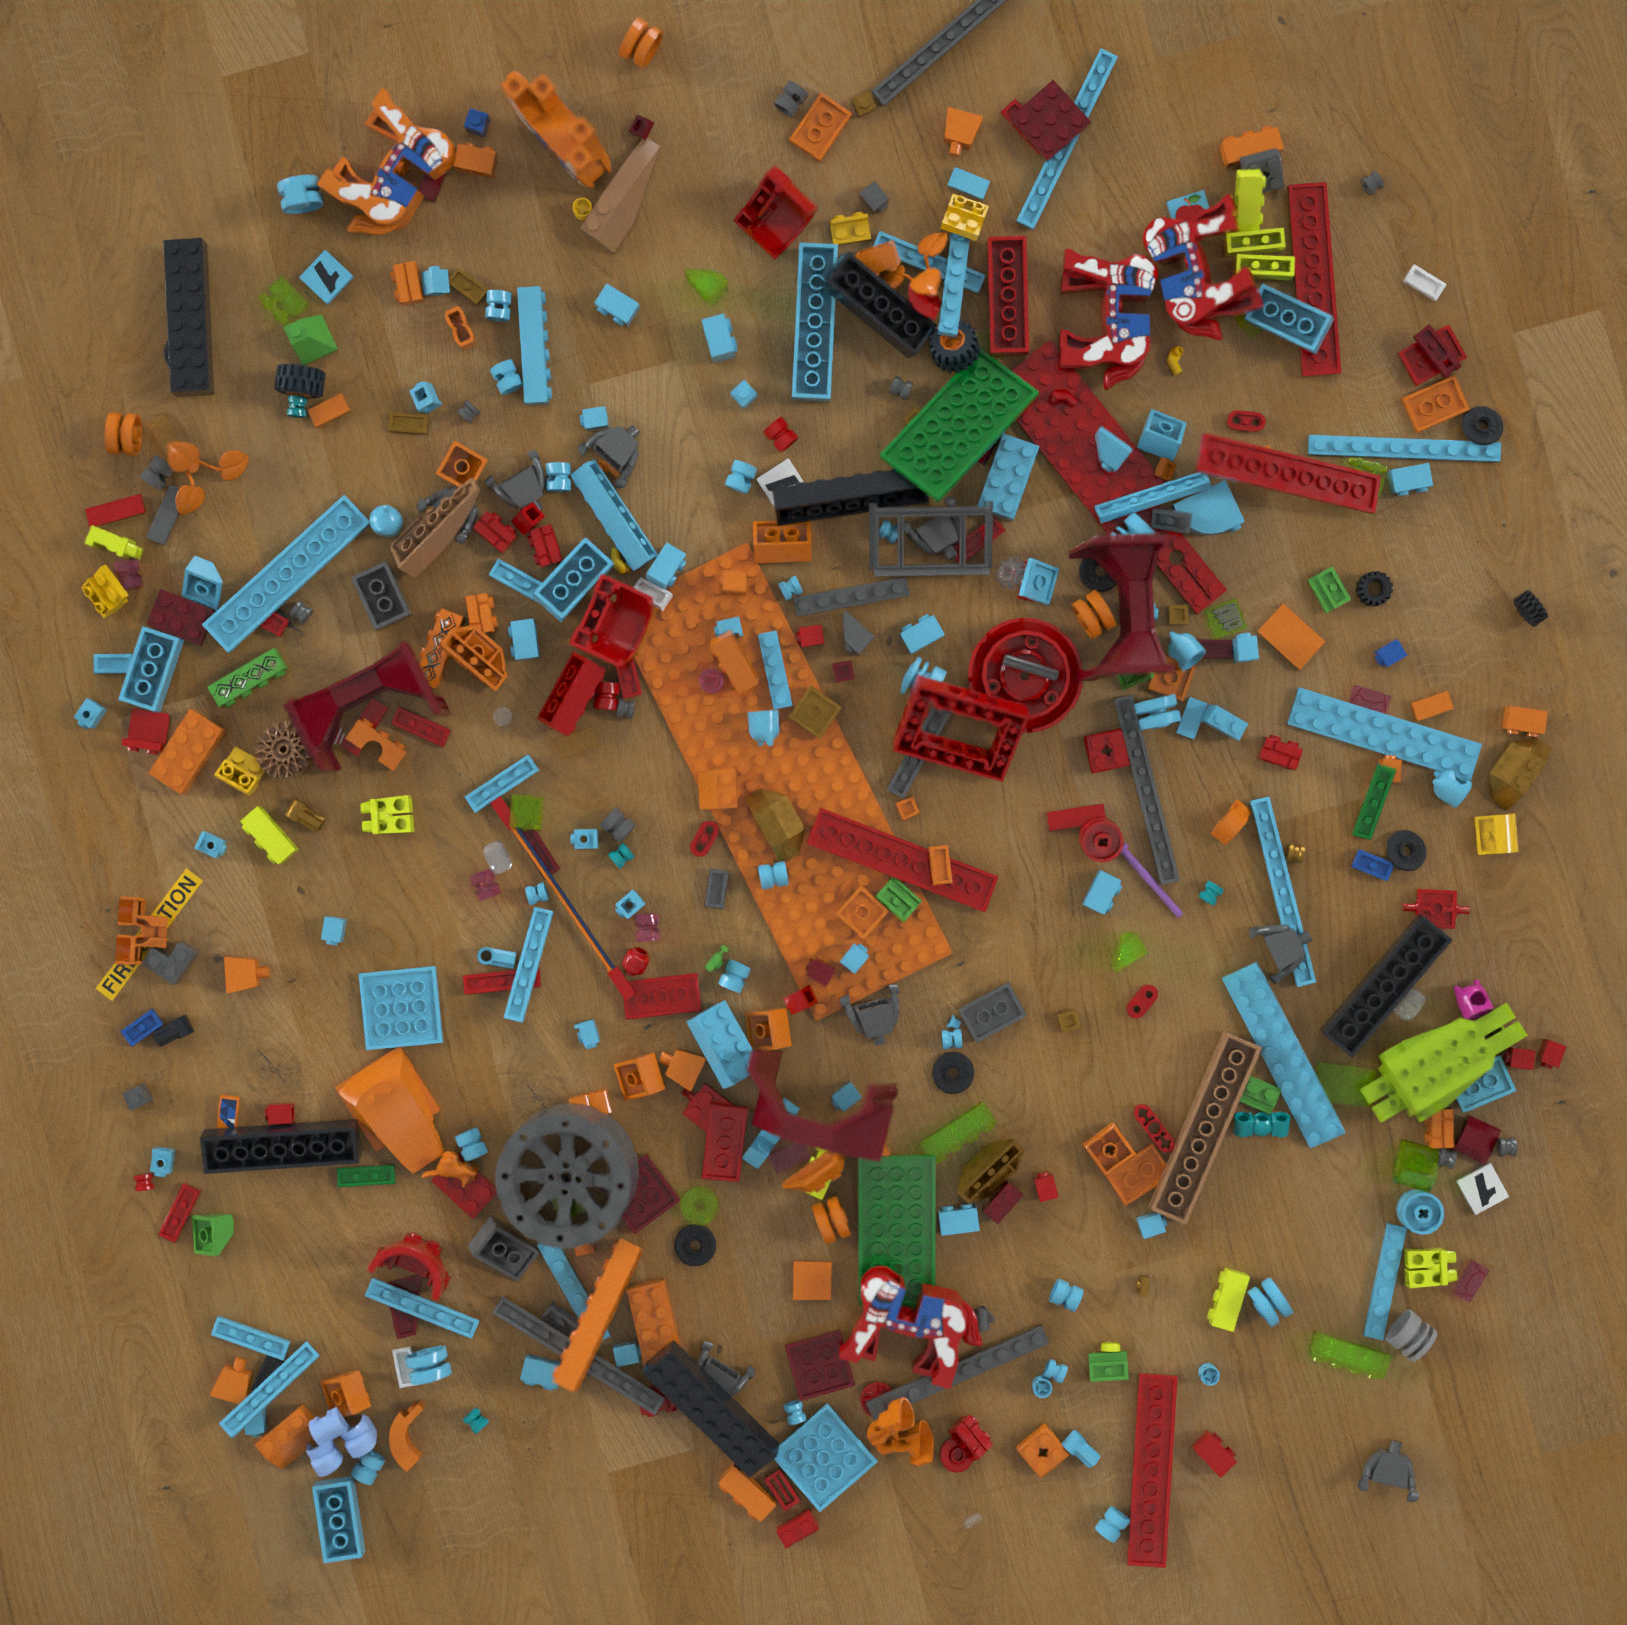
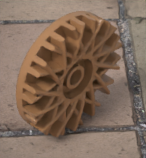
M277 721V724L272 723L273 726L271 727L266 726V730H262L263 734L261 736L258 735L259 740H256L257 748L254 747L258 765L267 774L278 779L293 778L304 772L312 758H309L292 722L285 721L281 723Z

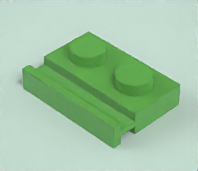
M1333 566L1307 580L1325 614L1351 600Z
M891 877L875 896L880 903L902 922H905L922 902L912 891L894 877Z
M725 944L721 946L722 951H717L706 964L705 968L711 972L713 969L717 971L723 964L724 960L722 958L724 955L722 953L724 951L727 953L729 950Z
M1250 1076L1240 1102L1270 1114L1276 1105L1281 1089Z
M1126 1350L1088 1353L1090 1382L1129 1380Z

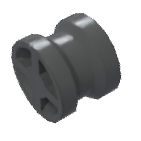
M1376 171L1370 173L1369 177H1364L1360 180L1364 191L1369 196L1373 195L1375 190H1380L1384 187L1383 180Z
M468 400L464 402L462 408L457 410L470 424L475 416L481 414Z
M300 600L292 608L289 616L298 619V623L303 625L313 613V609L304 606V603Z
M619 699L617 717L622 718L625 716L628 719H633L635 701L627 702L624 699Z
M1510 1137L1509 1139L1498 1138L1497 1151L1500 1157L1517 1155V1141L1515 1137Z
M1439 1148L1436 1155V1165H1444L1448 1169H1453L1457 1159V1151H1447L1446 1148Z

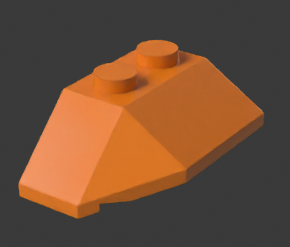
M475 625L451 629L439 644L448 656L495 692L508 677L503 649Z
M826 1151L782 1182L783 1188L812 1193L814 1190L816 1193L825 1187L824 1183L830 1179L833 1182L841 1176L840 1172L843 1171L845 1155Z

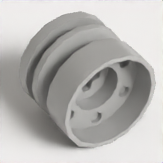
M1409 1309L1393 1322L1387 1331L1385 1340L1395 1349L1401 1348V1353L1407 1356L1411 1362H1415L1430 1349L1436 1339L1437 1331L1430 1327L1428 1323H1421V1318Z

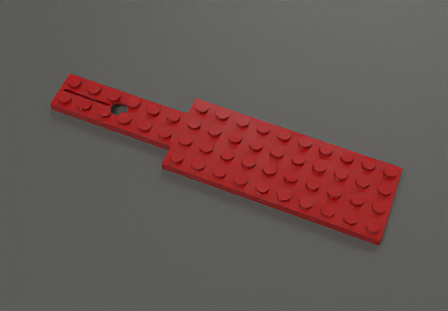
M1049 340L1011 370L1039 391V396L1015 421L1032 442L1039 446L1040 452L1106 534L1116 533L1118 526L1121 528L1125 526L1128 529L1124 520L1131 514L1101 523L1094 506L1164 484L1165 482L1154 475L1156 470L1074 368H1059L1060 351ZM1055 389H1066L1079 401L1071 407L1065 400L1052 403L1049 400V396ZM1101 426L1132 448L1130 454L1115 473L1112 471L1109 473L1104 470L1098 459L1095 434ZM1159 505L1135 512V514L1151 528L1153 508H1161ZM1151 528L1154 533H1160V538H1167V546L1158 552L1157 567L1196 615L1227 591L1181 532ZM1174 550H1178L1183 554V562L1180 565H1173L1169 561V554Z

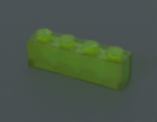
M983 1101L921 1140L919 1144L926 1155L936 1156V1163L938 1164L947 1158L945 1155L952 1152L954 1154L963 1148L962 1145L967 1141L972 1143L978 1139V1134L985 1131L987 1133L994 1129V1124L997 1122Z
M1315 1330L1308 1349V1353L1314 1361L1323 1363L1325 1360L1331 1362L1330 1365L1341 1369L1344 1366L1349 1368L1348 1371L1360 1374V1372L1367 1374V1377L1378 1380V1378L1385 1379L1391 1356L1388 1353Z

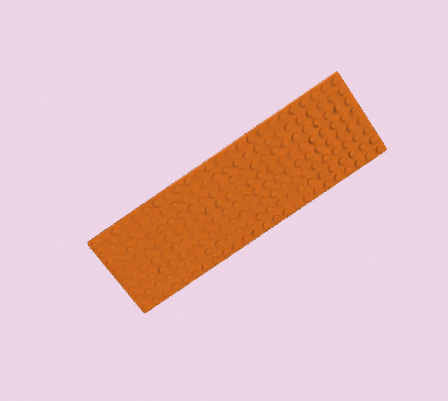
M745 543L677 577L673 586H668L666 589L672 593L673 597L665 609L661 611L654 607L649 626L640 646L634 654V658L697 784L698 771L736 769L738 808L710 810L799 989L808 985L811 986L818 1001L809 1007L815 1020H820L842 1009L840 998L845 995H849L850 1004L950 955L952 950L921 888L899 880L922 900L905 922L899 920L889 911L868 936L863 939L835 914L860 885L875 897L891 879V876L806 844L819 808L826 809L894 836L836 718H834L820 739L789 718V715L810 685L822 694L823 692L799 644H797V640L759 564H754V554L749 544ZM724 571L747 572V595L723 593V588L719 587L720 575H724ZM735 617L740 618L744 636L740 637L739 634H735L736 639L759 678V684L740 694L737 693L736 689H731L727 673H722L718 665L720 663L717 657L714 658L709 649L711 647V639L716 637L714 627L717 626L716 622ZM777 631L793 706L776 709L779 710V735L773 740L772 746H768L766 742H764L763 746H758L757 741L749 733L747 712L774 710L758 634ZM760 788L787 795L805 827L799 855L785 862L789 885L782 887L774 885L773 888L762 890L758 866L769 864L772 867L774 863L780 861L744 797ZM854 943L856 945L860 943L868 949L867 954L869 957L854 974L840 963V960ZM815 957H818L836 968V972L827 987L806 975L807 970H805V967L810 959L814 960Z

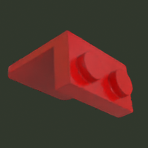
M133 709L131 711L128 737L122 738L121 745L127 746L129 751L139 752V748L146 749V753L158 755V751H163L166 746L170 715L162 712Z

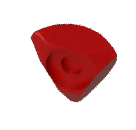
M909 283L908 294L913 307L923 316L935 321L942 302L938 295L916 293L911 289Z

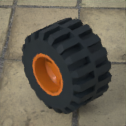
M960 320L956 338L938 335V329L933 330V335L929 337V348L932 359L937 367H940L942 371L947 370L948 373H952V371L960 373V369L966 371L968 370L967 366L972 367L974 365L973 361H977V354H979L980 350L975 330L971 328L969 323L965 324V321Z
M280 364L276 370L274 389L279 393L289 396H303L312 399L323 397L326 373L318 368L305 365Z

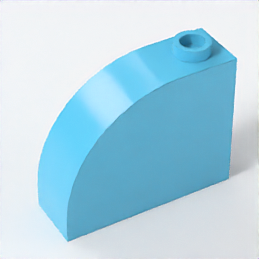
M1226 480L1171 506L1172 510L1192 513L1190 531L1200 535H1217L1228 530L1232 533L1242 528L1240 524L1245 522Z

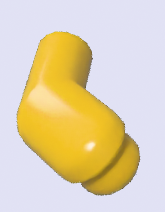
M1181 346L1171 348L1167 357V363L1174 376L1182 372L1178 363L1183 354Z
M611 548L613 568L621 574L629 573L631 568L620 559L621 552L617 548Z

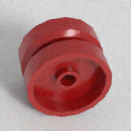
M1093 817L1080 828L1078 835L1079 844L1087 857L1093 861L1100 863L1110 862L1118 857L1124 845L1123 834L1115 822L1109 818Z

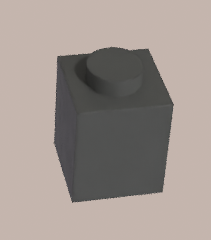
M875 181L859 193V198L873 215L877 212L880 214L888 208L889 198Z
M145 1083L122 1094L130 1111L153 1101Z

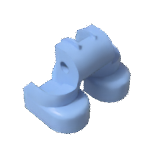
M335 1407L327 1410V1415L320 1419V1417L316 1416L313 1420L309 1421L310 1432L319 1446L312 1448L310 1444H307L306 1453L311 1459V1466L318 1476H326L341 1465L343 1455L333 1442V1439L338 1436L345 1441V1447L352 1458H359L373 1449L377 1442V1429L368 1416L362 1414L360 1423L351 1427L345 1421L338 1408Z

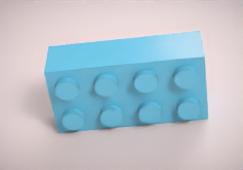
M1262 283L1259 290L1264 308L1247 313L1245 320L1316 355L1334 320L1333 317Z
M1003 434L977 506H985V501H993V515L1013 521L1039 446Z
M585 537L533 592V598L562 623L596 586L601 573L606 575L613 568L614 563Z
M142 626L118 700L154 712H161L184 640Z
M725 1000L686 1021L723 1089L735 1085L750 1075L747 1071L751 1050L753 1049Z
M347 1476L316 1481L312 1486L323 1562L329 1563L362 1558L366 1550L355 1478Z

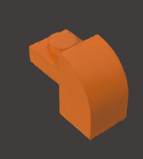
M1237 799L1231 805L1226 815L1217 822L1210 834L1226 845L1246 824L1252 810Z

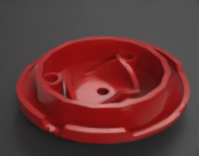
M1015 618L993 627L986 633V636H983V639H980L981 642L977 643L968 666L969 690L1027 706L1029 719L1023 733H1033L1048 729L1066 717L1065 715L1071 712L1070 709L1074 708L1083 686V681L1075 682V674L1083 671L1082 662L1073 642L1068 636H1065V633L1062 634L1059 628L1039 619ZM1031 639L1034 641L1033 644L1029 643ZM1010 655L1058 670V678L1054 681L1028 673L1029 678L1022 680L1020 675L1025 671L1004 665V656Z

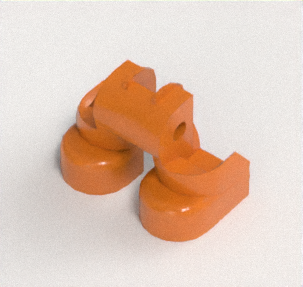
M119 896L118 925L141 926V935L117 934L115 964H141L143 947L166 948V941L169 940V938H166L167 927H170L168 917L145 915L146 899L143 897Z
M901 1397L892 1400L888 1405V1410L881 1412L878 1419L874 1420L868 1427L867 1439L873 1446L876 1445V1450L882 1456L892 1452L908 1451L910 1453L909 1463L917 1467L933 1462L934 1439L929 1424L925 1420L914 1422V1411L907 1398ZM907 1430L905 1433H898L899 1431Z

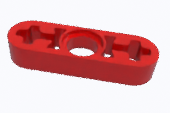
M1146 1104L1136 1105L1133 1115L1155 1145L1162 1152L1173 1150L1175 1145L1174 1139ZM1140 1108H1142L1143 1110L1147 1109L1145 1114L1150 1119L1146 1122L1145 1125L1143 1124V1122L1146 1121L1144 1117H1138V1110ZM1157 1123L1159 1125L1158 1132L1150 1133L1149 1125ZM1161 1134L1165 1140L1170 1139L1168 1148L1165 1146L1161 1147L1163 1143L1158 1137Z

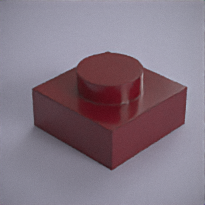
M637 114L628 132L646 140L654 122Z
M851 660L832 664L836 683L855 679Z

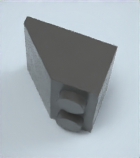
M847 611L843 613L845 649L852 656L855 654L859 656L874 640V636Z

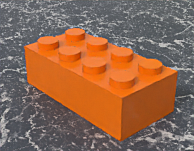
M189 709L148 774L179 794L186 795L227 730L197 710Z
M661 1278L628 1286L626 1291L645 1365L650 1358L671 1341L675 1340L680 1346L681 1342L666 1279Z

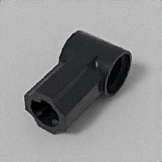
M185 1014L171 1021V1024L153 1032V1038L156 1044L162 1047L195 1031Z

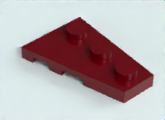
M416 1274L386 1283L420 1296L422 1276ZM389 1306L397 1340L416 1335L418 1317Z

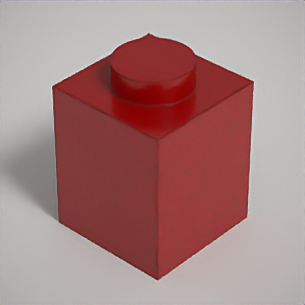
M532 502L523 508L511 522L524 536L534 529L545 518V515Z
M822 625L801 627L799 632L796 633L797 644H801L802 648L825 644Z
M810 985L794 991L783 998L791 1015L805 1010L818 1002Z
M1543 1038L1536 1060L1541 1061L1540 1066L1552 1069L1553 1066L1559 1068L1567 1046Z
M1508 1047V1050L1504 1053V1062L1509 1067L1533 1070L1536 1051Z
M294 1102L271 1103L267 1105V1108H265V1119L268 1120V1125L295 1122Z
M1043 1171L1037 1173V1177H1033L1040 1202L1059 1198L1052 1173Z

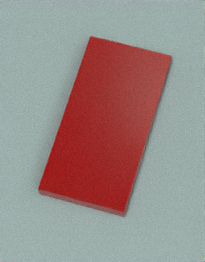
M698 973L630 980L628 982L637 994L627 1001L623 998L626 1020L702 1011Z
M710 1104L701 1179L729 1182L740 1181L748 1107Z

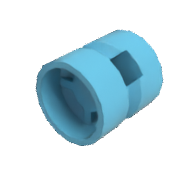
M488 290L486 302L489 306L485 310V319L498 322L510 321L511 310L508 306L511 305L512 293L502 290Z
M512 359L503 361L490 369L494 380L498 381L497 387L501 395L509 394L523 386L520 375L515 374L517 369Z
M734 460L730 469L732 474L728 475L724 485L735 491L748 494L751 487L750 480L754 479L757 468L745 462Z
M564 462L546 463V475L549 476L546 480V491L570 492L571 480L568 476L571 475V464Z
M785 861L776 862L772 867L769 864L758 866L762 890L771 889L774 885L778 887L789 885Z
M728 959L725 966L726 973L722 974L718 984L741 993L745 984L743 979L748 977L751 968Z
M478 1127L455 1136L458 1147L463 1148L461 1154L465 1162L488 1152L485 1143L480 1141L482 1136Z
M1058 1278L1050 1293L1049 1301L1056 1305L1063 1304L1065 1309L1075 1312L1082 1299L1084 1289L1075 1285L1070 1287L1068 1282Z
M370 1450L365 1455L359 1457L360 1462L356 1463L351 1471V1475L356 1480L366 1485L373 1484L378 1475L376 1471H380L386 1461L382 1455L374 1450Z
M1110 1506L1104 1514L1105 1519H1100L1095 1529L1107 1540L1115 1543L1121 1535L1120 1529H1125L1130 1523V1519L1115 1507Z

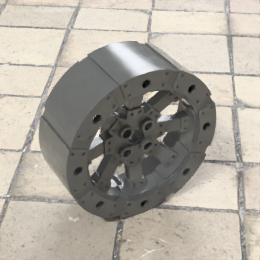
M566 1103L554 1105L552 1108H545L537 1112L509 1138L504 1146V1151L498 1159L495 1175L496 1191L498 1198L501 1199V1207L505 1215L526 1237L530 1239L532 1237L538 1243L549 1247L577 1248L585 1243L590 1244L602 1238L617 1224L631 1204L630 1201L634 1197L638 1186L639 1163L630 1137L623 1127L606 1113L603 1114L591 1106ZM564 1120H567L569 1122L568 1127H565V1123L563 1122ZM548 1133H559L560 1138H562L560 1154L545 1144L542 1137ZM521 1134H526L528 1139L524 1140ZM576 1135L585 1137L593 1144L587 1152L580 1155L576 1153L575 1149ZM605 1140L609 1142L607 1147L602 1145V1142ZM528 1148L543 1159L545 1166L540 1168L520 1165L521 1155ZM604 1156L607 1163H609L610 1173L603 1174L590 1170L592 1162L598 1157ZM569 1172L572 1179H566L563 1173ZM578 1176L582 1178V1182L577 1181ZM538 1181L539 1183L546 1184L541 1189V1192L527 1201L523 1194L520 1193L521 1182ZM618 1183H623V1184H624V1189H620V1188H621L620 1185H617V1184H618ZM600 1186L610 1190L609 1201L605 1207L597 1203L588 1187ZM557 1197L559 1209L556 1221L544 1220L537 1212L549 1199L552 1200ZM574 1199L578 1203L581 1202L588 1212L587 1215L590 1219L583 1224H572L571 1207ZM604 1222L605 1226L601 1227L598 1223Z

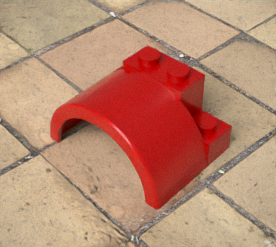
M774 166L764 175L758 184L759 187L733 221L776 260L811 222L817 213L818 207L792 183L789 177Z
M601 573L593 590L595 593L569 644L618 667H623L634 656L644 638L652 617L654 599L646 593ZM614 594H617L615 602L610 600ZM593 635L599 637L595 642L592 641Z
M415 1232L407 1233L403 1241H398L385 1247L381 1246L375 1258L366 1269L374 1273L377 1267L383 1268L385 1265L388 1266L389 1270H392L395 1264L424 1278H429L426 1286H433L431 1298L437 1301L446 1291L452 1277L448 1275L439 1257L443 1250V1247L439 1246L440 1243L434 1240L426 1241L422 1239L420 1234Z

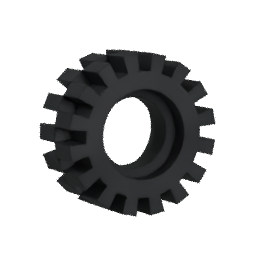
M1380 571L1366 573L1356 584L1358 585L1356 588V592H1358L1357 597L1361 599L1362 603H1366L1367 606L1382 605L1391 598L1393 582L1391 583L1390 577H1387L1385 573H1380ZM1372 581H1376L1381 585L1382 590L1378 596H1372L1368 592V585Z
M1526 590L1514 599L1513 602L1517 611L1520 612L1521 617H1524V620L1528 621V624L1532 625V627L1537 626L1548 618V613L1543 604L1539 602V599L1531 591Z

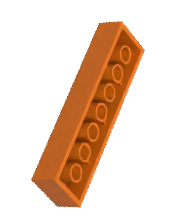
M621 1238L619 1242L615 1241L611 1249L613 1255L611 1259L607 1258L603 1266L605 1272L602 1277H598L594 1285L597 1289L594 1295L590 1294L586 1302L588 1308L586 1312L581 1313L577 1323L580 1325L576 1331L573 1330L569 1338L571 1344L569 1348L564 1349L560 1359L563 1361L559 1367L556 1366L552 1374L554 1383L572 1392L579 1391L644 1252V1249Z

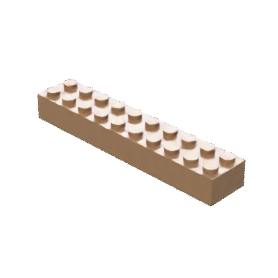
M1226 1031L1222 1032L1148 1205L1151 1210L1185 1225L1187 1224L1262 1047Z

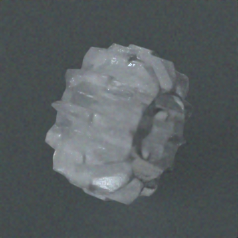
M1008 557L1007 561L1001 560L1002 565L997 566L999 571L994 573L998 577L997 582L1002 584L1001 586L1005 589L1015 590L1016 586L1021 587L1026 564L1021 559Z
M501 841L491 842L484 847L485 859L495 874L504 873L512 868L511 856Z
M1412 988L1396 1006L1394 1012L1401 1019L1410 1021L1422 1009L1426 997L1418 990Z

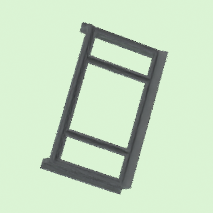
M985 501V506L877 508V502L869 503V569L874 571V576L989 575V568H992L993 501ZM960 515L959 564L904 565V516ZM966 515H985L984 563L965 564ZM898 516V565H879L878 517Z

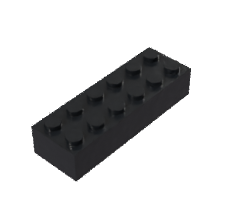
M849 251L840 256L820 284L823 289L907 358L913 357L918 353L937 326L928 317L920 314L908 300Z

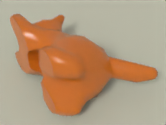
M447 1151L443 1153L436 1170L425 1172L422 1174V1178L439 1175L460 1179L462 1187L465 1188L467 1184L475 1180L477 1175L475 1171H478L479 1167L471 1162H460L456 1152Z

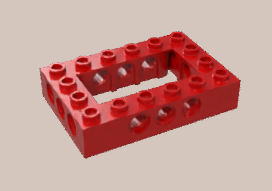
M917 675L892 740L893 751L1003 782L1029 719L1028 707ZM931 700L933 706L938 710L945 709L955 712L959 716L962 714L973 717L977 721L980 719L993 723L994 726H999L990 750L922 731L921 725L924 718L928 715V707Z

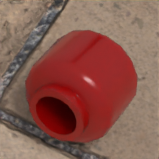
M640 947L628 949L622 960V967L625 969V973L630 976L642 975L650 962L648 952Z

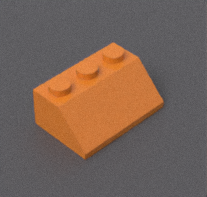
M777 520L753 521L754 564L812 561L810 521L777 526Z
M302 1403L263 1435L254 1445L266 1460L283 1470L306 1451L307 1444L312 1446L316 1443L309 1429V1421L315 1417Z

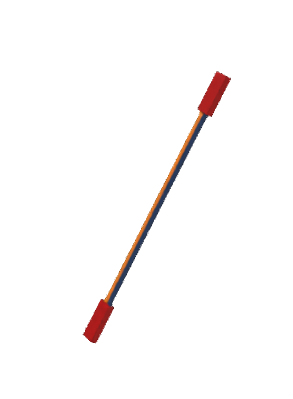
M501 796L496 798L490 804L507 829L513 831L607 968V974L627 1001L637 993L619 967L613 965L519 828L520 823L513 816L512 811Z

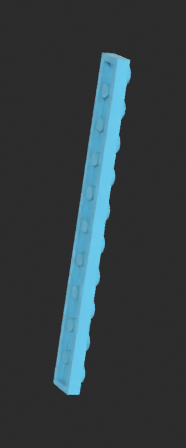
M1102 48L1074 102L1087 117H1089L1118 56ZM1080 134L1049 162L1045 161L1016 220L1017 223L1034 230Z
M1309 435L1308 455L1500 462L1501 442L1479 445L1472 441Z
M1270 797L1251 800L1250 805L1280 924H1286L1290 928H1294L1296 934L1299 935L1304 931ZM1307 944L1302 945L1306 953L1303 955V962L1293 971L1296 987L1316 983Z

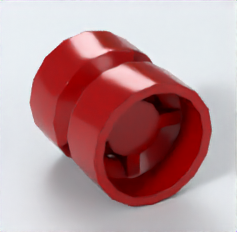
M783 417L776 419L763 431L769 440H774L773 445L779 453L784 452L799 438L793 429L788 430L789 425Z
M599 682L595 688L597 696L594 697L593 708L617 711L618 699H616V696L619 695L620 684Z

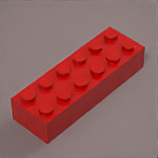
M1027 236L988 237L986 247L989 355L1027 356L1029 353Z

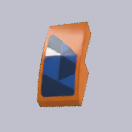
M220 1096L217 1129L238 1127V1116L240 1114L239 1096Z

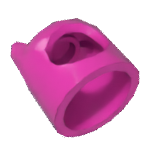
M1477 979L1473 981V985L1464 988L1454 986L1456 1001L1464 1019L1475 1020L1494 1010L1486 990Z

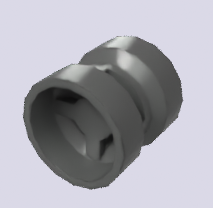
M895 376L889 394L893 396L901 394V399L907 401L913 382L906 381L903 383L904 381L901 377Z

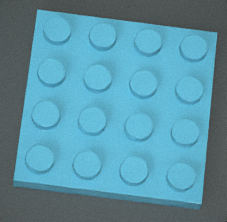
M436 966L359 973L366 1050L444 1042Z
M828 1402L780 1443L778 1455L774 1458L819 1512L878 1462L875 1456Z

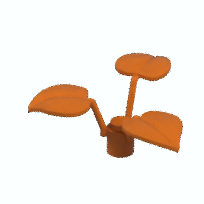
M938 232L930 234L919 243L918 252L924 255L926 270L920 273L919 276L912 278L908 274H904L905 268L899 265L892 272L887 273L886 270L883 271L879 277L893 289H897L903 283V278H907L911 281L910 287L914 292L924 295H937L941 274L938 269L930 268L928 257H935L942 252L947 242V233Z
M186 442L168 443V463L170 468L175 472L185 471L191 483V486L183 485L177 492L176 509L179 514L185 515L198 509L204 501L205 494L203 489L198 486L195 487V482L191 476V473L199 469V465L218 472L221 471V477L224 480H234L245 471L249 459L248 455L238 450L228 451L220 458V467H215L198 459L199 451L193 444Z

